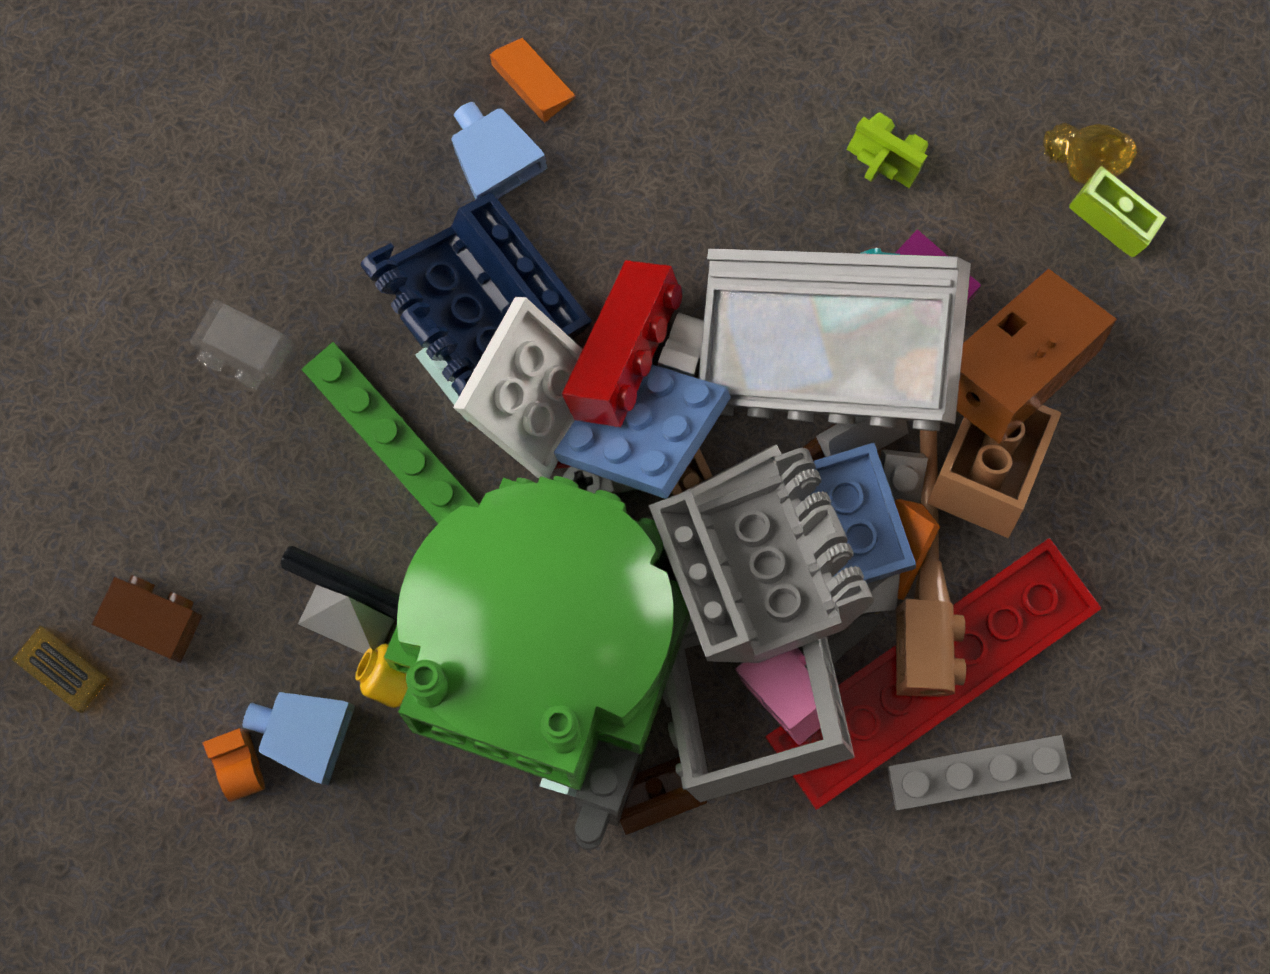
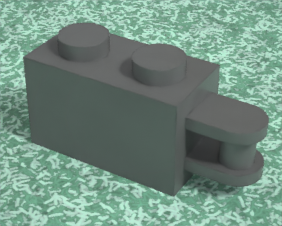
M600 740L598 741L580 791L577 790L575 795L576 812L580 813L575 825L577 844L585 850L596 849L603 840L608 823L618 827L644 757L647 740L642 754Z

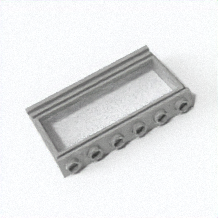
M708 248L707 259L710 260L698 379L727 387L731 398L720 415L733 416L734 408L748 409V417L773 419L774 411L788 412V420L813 422L814 414L829 415V423L855 425V417L870 418V426L897 428V420L913 421L912 429L940 431V423L955 424L971 267L969 262L959 257Z

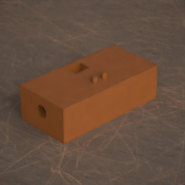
M1047 269L963 343L957 411L994 441L1001 444L1101 351L1117 319L1053 271Z

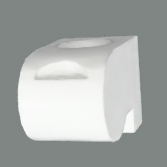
M678 313L669 339H667L665 347L662 349L658 366L696 378L700 365L704 321Z

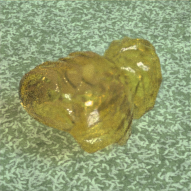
M1067 123L1057 124L1052 130L1045 131L1042 141L1045 147L1044 153L1046 157H1049V162L1054 161L1055 164L1059 161L1061 163L1066 162L1070 176L1081 184H1086L1100 166L1104 167L1115 177L1119 176L1134 162L1137 153L1136 143L1128 134L1122 133L1114 127L1102 124L1089 125L1080 130Z

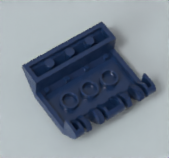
M492 192L460 207L451 227L392 257L390 256L394 246L390 243L370 253L360 264L372 281H377L375 286L381 293L397 296L391 303V307L397 314L401 315L400 319L421 347L428 348L426 353L430 359L447 362L448 365L444 368L442 374L447 381L453 382L451 386L458 396L462 393L515 297H526L572 340L592 322Z

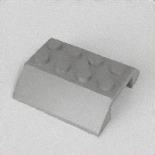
M807 448L794 449L774 457L779 475L697 506L691 490L649 505L707 661L741 663L765 661L843 631L874 602L866 581H863L864 575L859 567H846L837 573L848 563V560H851L854 552L849 543H847V536L834 507L831 505L832 502L827 492L818 491L810 495L819 486L822 479Z

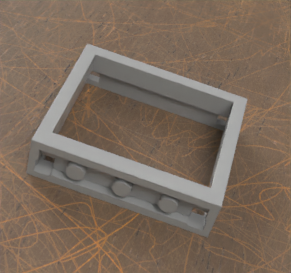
M690 617L663 693V699L667 707H671L673 722L668 723V730L674 747L679 750L681 763L676 764V773L681 777L683 790H687L698 801L703 802L855 758L827 637L802 646L823 740L708 773L685 654L686 648L701 644Z

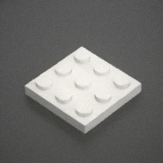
M515 297L453 408L537 478L542 476L549 479L558 463L554 451L575 421L562 396V392L583 349L526 297Z

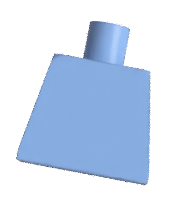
M469 102L462 105L454 113V117L463 130L454 134L451 140L475 200L490 192L498 199L547 169L545 155L542 150L503 109H496L483 116L475 102Z
M279 692L273 709L250 703L243 719V728L264 734L259 746V752L314 782L329 785L355 705L342 700Z

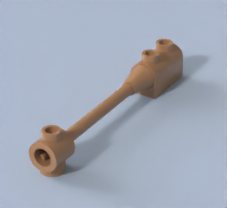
M917 349L907 353L906 357H898L894 373L896 391L906 392L908 400L933 402L932 388L935 381L938 349ZM920 430V453H923L928 458L921 492V504L924 505L939 524L938 508L926 504L938 478L937 431ZM939 531L917 573L914 599H905L896 608L897 695L948 696L955 694V685H964L965 660L954 658V641H963L965 619L963 615H954L953 604L950 602L942 562L939 561Z

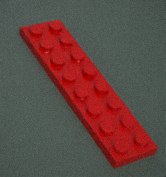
M1050 538L953 605L954 615H963L965 619L964 639L962 642L954 641V658L964 659L966 663L964 685H955V694L938 697L897 695L896 645L838 685L855 758L792 776L815 810L842 793L1102 609ZM779 726L766 735L765 739L774 752L779 753L823 740L821 728H819L801 745H798L784 728Z

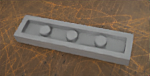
M1062 735L887 767L896 811L1071 779Z

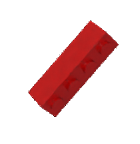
M625 260L562 392V396L574 420L621 428L628 411L634 408L640 384L643 378L649 374L655 351L659 343L664 341L670 318L674 310L679 308L682 301V288L677 282L672 266Z

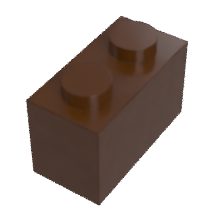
M131 575L128 582L114 577L91 625L181 663L203 616L191 610L194 602L173 592L169 593L167 599L152 593L156 585L134 575Z

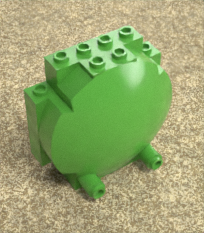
M540 476L538 483L525 478H517L516 482L503 478L499 489L486 493L478 508L462 505L452 513L443 512L438 525L425 538L407 569L399 596L397 626L384 655V659L390 668L406 674L408 689L398 713L412 733L579 791L582 788L599 740L642 754L690 620V614L678 582L669 580L667 572L661 570L667 553L655 521L648 518H640L639 521L633 520L626 513L625 503L620 502L621 499L617 495L605 490H596L595 493L579 489L577 483L561 476H555L553 480Z

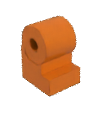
M239 728L202 742L208 759L212 760L222 792L229 802L265 789L264 779L259 767L260 764L249 731Z

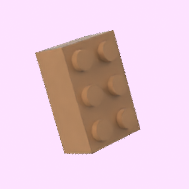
M1044 405L1040 406L1001 444H998L964 417L926 504L1009 538L1023 512L1061 412Z

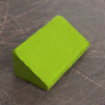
M1102 166L1096 170L1069 205V208L1131 257H1135L1149 246L1166 219L1164 215Z

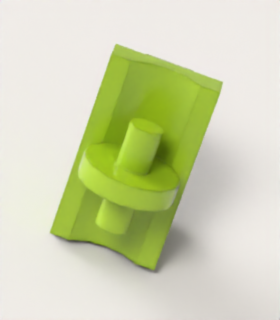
M880 112L870 120L863 116L857 124L855 134L846 150L856 155L859 161L869 166L864 178L873 182L880 173L888 179H895L910 188L927 158L925 152L928 147V141L916 134H909L905 141L892 134L895 127L892 119Z

